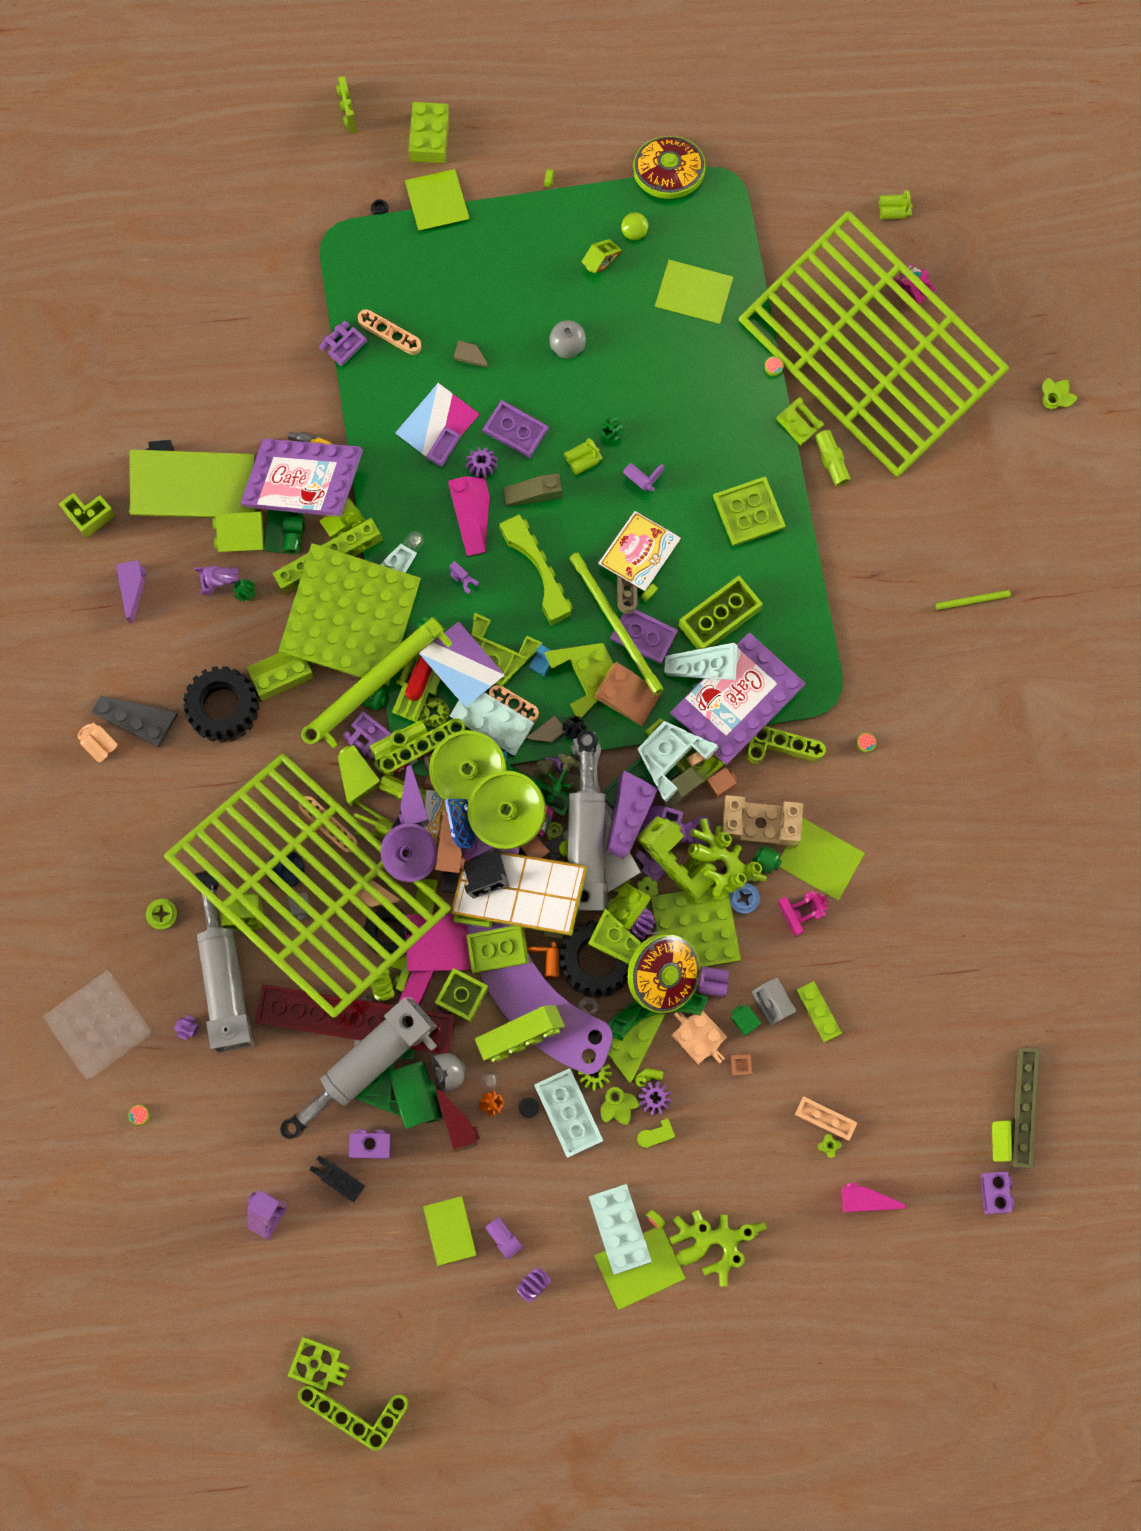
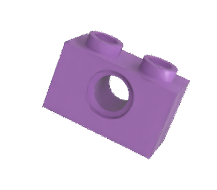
M361 1129L355 1130V1133H350L349 1158L391 1159V1134H387V1130H375V1133H367V1130ZM368 1139H374L376 1142L375 1147L371 1150L365 1147V1142Z

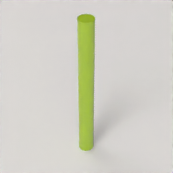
M1010 590L939 602L935 603L936 610L1008 598L1011 597Z

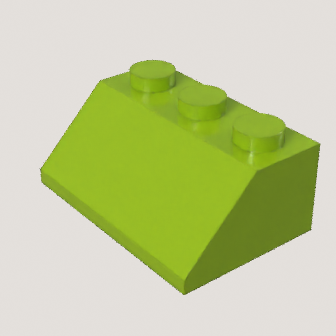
M277 653L246 667L262 701L314 678L307 661L283 653Z

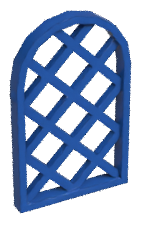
M446 799L445 805L453 841L461 849L470 848L474 843V832L468 820V800ZM456 805H458V806L460 807L459 812H458L457 809L455 808ZM453 811L457 814L456 818L452 815ZM462 811L466 814L465 818L461 815ZM459 817L463 821L462 824L458 822ZM456 824L460 828L459 831L455 829ZM464 825L468 827L467 831L463 828ZM462 831L465 834L464 838L460 835Z

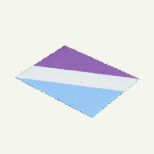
M457 622L445 632L452 642V646L448 648L437 638L419 654L459 701L467 707L501 679L504 674L461 623Z

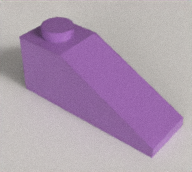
M138 560L116 565L125 615L129 623L134 622L145 585L144 577L147 576L145 566H141Z
M409 765L406 770L400 806L402 814L398 816L401 824L414 823L421 826L430 822L412 766Z

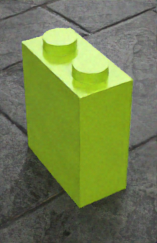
M263 511L215 514L216 518H213V529H216L217 537H214V546L218 548V552L264 550Z

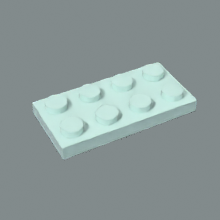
M485 692L467 707L458 701L450 714V717L453 719H461L464 725L471 730L489 736L499 747L514 756L535 724Z
M570 1068L534 1084L567 1158L603 1142Z
M627 1184L589 1196L613 1275L652 1262Z

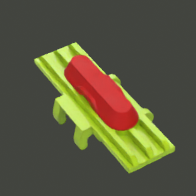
M420 654L404 666L400 679L395 683L402 686V689L392 713L414 722L418 721L428 694L431 693L437 696L439 691L437 687L441 679ZM415 660H417L416 665H415V667H414V669H413V672H412V674H411L409 683H406V682H407V679H408V677H409V674H410V672H411V669H412V667H413V664H414Z

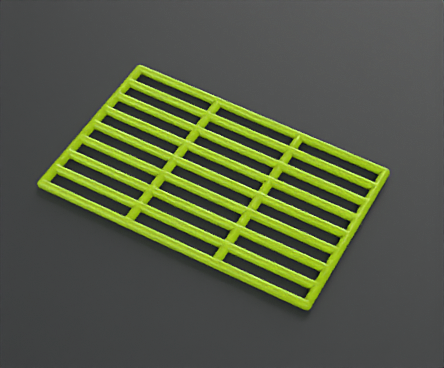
M850 211L845 212L739 317V321L775 357L780 358L783 365L896 477L904 473L1009 370V366ZM848 220L895 265L888 273L841 229ZM834 234L838 235L881 280L873 286L827 241ZM822 246L868 293L859 299L814 253ZM808 259L855 304L848 312L801 268ZM899 271L947 316L940 324L892 279ZM795 272L841 317L835 325L826 319L788 281ZM886 284L933 329L927 337L918 331L879 292ZM781 286L793 295L828 330L821 339L775 294ZM873 297L920 342L913 351L866 306ZM768 298L815 343L808 351L761 306ZM861 310L907 357L898 363L853 317ZM755 311L801 356L795 364L748 320ZM952 322L1000 368L993 376L945 331ZM846 323L893 368L886 377L839 331ZM833 336L880 381L873 390L826 345ZM938 336L943 338L986 382L978 389L931 342ZM925 348L973 394L966 402L918 357ZM820 349L867 395L862 401L858 403L813 358ZM911 362L916 364L959 407L954 414L950 415L905 370ZM808 363L853 409L845 416L799 370ZM898 375L946 420L939 428L891 383ZM885 387L932 433L925 442L878 396ZM873 401L919 448L910 454L864 408ZM858 414L905 459L898 468L851 422Z
M280 754L164 854V858L334 1018L450 911L451 907L422 880L414 881L413 883L441 908L434 915L430 914L383 870L385 867L382 861L376 864L340 831L329 818L337 812L380 853L382 843L285 754ZM281 763H284L322 798L330 808L322 814L274 769ZM267 775L271 776L310 812L316 820L308 826L260 781ZM255 787L303 832L294 839L255 803L247 793ZM241 799L281 836L288 845L279 851L232 806ZM224 812H227L274 857L267 863L263 862L218 818ZM213 824L260 870L253 876L249 875L204 830ZM323 824L371 870L363 877L314 831ZM198 836L245 883L236 889L189 843ZM309 837L357 881L350 890L301 845L306 838ZM184 849L231 895L222 902L175 855ZM295 849L343 896L334 902L286 856ZM281 862L324 902L329 909L320 915L279 877L272 868ZM267 875L315 921L308 928L301 924L258 883L263 876ZM378 875L427 922L418 928L369 882ZM252 887L300 935L291 941L243 894ZM364 888L413 935L404 941L355 895ZM237 900L279 939L286 948L277 954L228 907ZM350 901L399 948L390 954L341 907ZM336 914L385 961L378 967H375L327 920ZM321 926L371 974L362 981L318 940L313 933ZM307 939L357 987L347 994L298 946ZM293 953L336 993L342 1001L333 1008L284 959Z

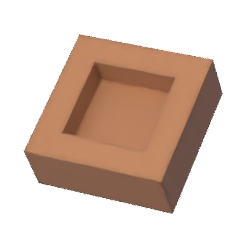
M751 1054L730 1056L732 1076L752 1075Z

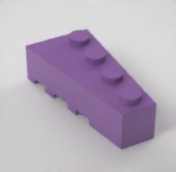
M623 771L617 780L615 804L611 817L612 823L606 851L623 860L630 852L658 790L657 787L626 771Z
M258 1190L256 1193L253 1192L247 1201L249 1204L247 1208V1225L249 1230L269 1240L288 1204L267 1192Z

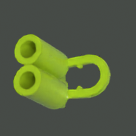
M905 190L904 194L880 195V220L911 217L913 204H911L910 192Z
M590 438L564 453V457L575 475L597 465L603 459L599 452V447L597 448L594 441Z

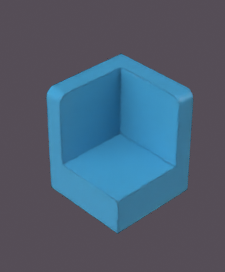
M540 644L536 650L537 655L529 665V668L545 677L551 666L544 652L551 650Z

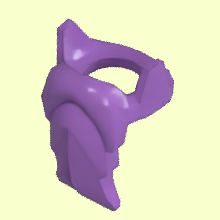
M212 565L210 567L194 568L200 574L201 595L210 596L216 588L229 585L230 583L235 584L239 580V570L237 567L230 569Z
M702 816L685 824L678 823L681 827L680 832L684 835L680 842H688L690 845L698 843L703 846H709L707 842L690 836V831L697 829L700 825L699 820L706 818L710 831L714 835L710 819Z

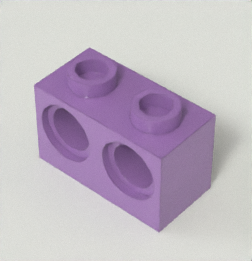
M1008 1171L980 1174L984 1213L1012 1212L1015 1202L1014 1197L1010 1195L1012 1178L1008 1176ZM995 1177L1001 1180L1000 1188H996L993 1185ZM998 1197L1004 1202L1001 1209L995 1205V1200Z

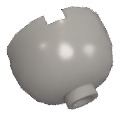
M571 320L557 323L551 330L549 337L552 351L561 358L569 359L576 357L577 354L584 350L586 345L585 331L582 326Z
M439 1053L431 1057L432 1072L436 1071L437 1078L434 1079L439 1089L443 1093L457 1089L464 1080V1072L466 1071L464 1061H460L453 1053Z

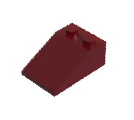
M438 1090L437 1095L453 1150L458 1151L478 1145L477 1140L480 1137L477 1127H473L470 1121L441 1090Z

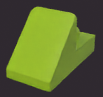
M407 956L396 960L389 967L401 972L400 975H396L394 981L395 989L400 993L403 992L412 972L407 969Z

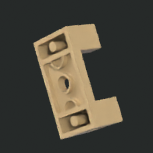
M726 795L723 805L722 832L730 834L734 841L797 847L801 838L803 803L784 801L782 806L745 802V797ZM763 819L766 822V826L758 828L755 821Z

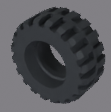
M217 666L212 667V671L209 672L205 669L201 671L203 675L200 677L196 675L192 679L194 681L193 684H188L186 687L188 692L183 697L185 701L183 708L189 723L203 738L207 737L208 740L213 742L219 740L220 743H226V739L234 741L237 740L236 736L238 735L243 737L246 734L245 730H251L254 726L253 720L258 718V696L252 683L244 674H240L238 670H230L226 666H223L222 669H218ZM221 689L234 691L239 698V705L233 715L223 720H214L206 715L204 704L213 692Z
M592 920L584 925L583 923L578 925L573 930L572 936L568 935L565 938L560 952V964L562 974L575 991L581 992L588 997L595 996V998H601L604 995H612L615 991L618 992L628 982L629 964L616 958L612 971L602 977L590 976L582 970L579 964L580 951L589 943L598 922Z

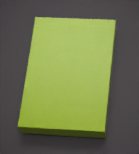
M509 926L466 935L473 974L529 963L524 927Z
M462 1196L423 1206L437 1266L477 1256Z

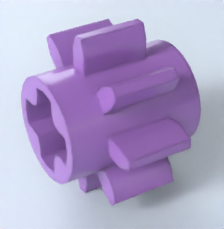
M186 1015L185 1019L180 1017L174 1028L178 1032L177 1036L186 1041L188 1037L194 1038L199 1028V1024L195 1023L197 1019Z

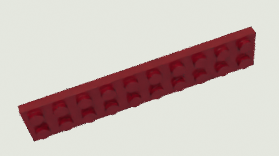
M262 984L255 1023L362 1041L386 1019L384 1015L394 1005L355 999L337 1017L333 1018L305 991ZM320 994L333 1008L342 1001L339 996ZM423 1010L437 1026L429 1035L437 1047L431 1051L422 1041L417 1046H411L409 1049L437 1054L449 1053L456 1016ZM412 1017L408 1019V1023L410 1026L413 1025Z

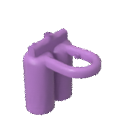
M630 463L623 473L644 491H655L652 485L665 467L661 464L648 477Z
M701 967L700 978L695 991L699 994L726 997L729 970Z

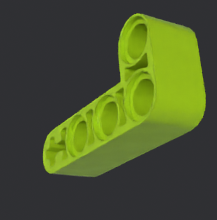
M765 726L760 732L766 738L760 740L755 736L750 741L747 760L751 764H759L764 758L766 749L808 761L818 762L823 758L826 747L820 741ZM782 738L784 744L778 745L774 739ZM800 743L803 749L796 750L793 744ZM815 748L818 749V755L814 754ZM757 750L761 756L755 758L751 755V752Z

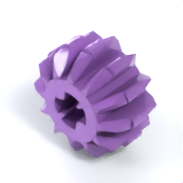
M479 446L477 447V452L471 450V456L466 457L468 461L466 467L470 469V474L476 473L477 478L483 475L485 479L487 478V473L493 475L492 469H497V457L494 456V451L488 452L487 447L481 450Z
M644 908L628 931L638 940L644 939L645 935H649L650 930L654 929L652 926L655 923L654 915Z
M657 1081L655 1088H653L652 1083L649 1082L648 1087L650 1090L646 1087L641 1088L646 1095H638L639 1098L645 1099L639 1102V1105H647L643 1110L644 1112L651 1108L652 1116L655 1114V1109L661 1115V1107L665 1110L669 1109L664 1102H672V1099L665 1098L671 1095V1091L664 1093L666 1085L659 1089V1082ZM653 1093H656L657 1097L660 1098V1102L657 1101V1104H654L653 1100L650 1099V1095L653 1096Z
M540 1267L535 1268L517 1286V1291L527 1302H532L548 1287L551 1279Z

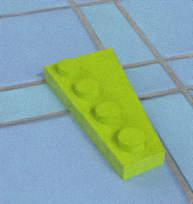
M660 718L645 733L650 736L664 720ZM692 747L675 764V767L681 773L688 770L691 765L687 758L698 751ZM711 756L693 767L706 781L724 763Z

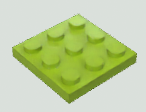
M766 476L713 494V499L733 547L786 528Z

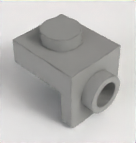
M299 894L309 904L308 894ZM288 897L291 914L298 921L309 919V915L295 901Z

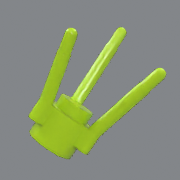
M356 802L357 806L379 820L377 822L356 813L354 817L375 825V831L378 833L371 834L383 840L384 836L392 829L394 823H391L390 819L384 818L360 802ZM354 832L355 835L362 836L359 832Z

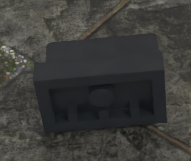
M499 850L464 862V870L468 885L464 887L466 893L473 899L510 886Z

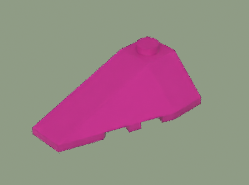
M468 476L449 480V490L466 555L470 557L483 554L486 550L490 500L485 478Z

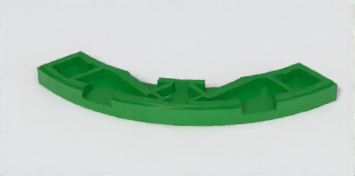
M693 994L682 1007L672 1012H686L701 1016L708 1002V997ZM635 1001L629 1004L622 1012L617 1013L608 1025L611 1028L613 1038L622 1041L626 1034L639 1022L661 1013L650 1011Z

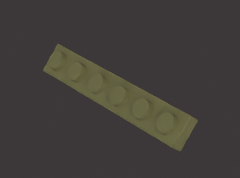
M1018 1048L1011 1167L1032 1169L1039 1049Z

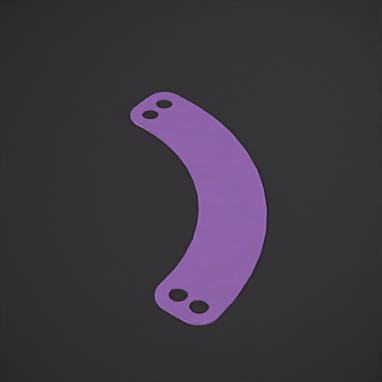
M520 847L515 849L497 848L495 850H499L500 852L518 854ZM493 922L492 928L467 926L469 934L514 925ZM529 953L528 964L479 973L484 983L488 985L490 995L509 1021H513L542 1006L556 1005L565 1027L560 1029L561 1033L553 1037L542 1038L543 1041L536 1044V1047L560 1063L584 1074H593L602 1069L612 1044L613 1035L611 1028L606 1022L583 1012L558 994L534 965ZM592 1030H599L601 1032L602 1040L599 1044L594 1045L589 1041L588 1036ZM584 1050H594L596 1054L594 1062L586 1063L583 1061L582 1053Z

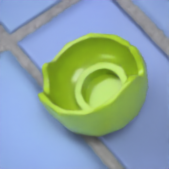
M638 212L628 214L621 223V230L624 236L630 240H639L646 236L649 227L647 219Z

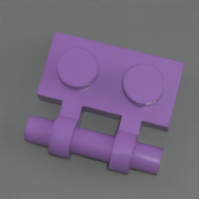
M343 321L340 325L338 324L329 336H326L319 345L322 351L330 347L328 355L341 367L367 342V339L354 327L346 331L350 326L346 321ZM339 336H342V338L336 343L335 340Z
M363 711L351 724V727L356 730L352 735L346 731L343 738L348 741L347 743L350 746L354 745L360 750V754L364 757L367 756L373 760L374 756L370 745L390 736L391 733ZM361 735L369 741L366 745L358 740Z

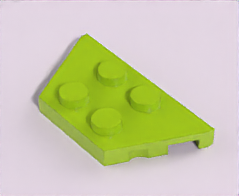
M657 1014L639 1022L626 1034L622 1041L616 1038L612 1039L608 1056L629 1083L632 1082L665 1016L664 1014Z

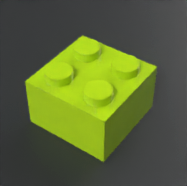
M453 968L435 1001V1005L471 1024L489 987Z

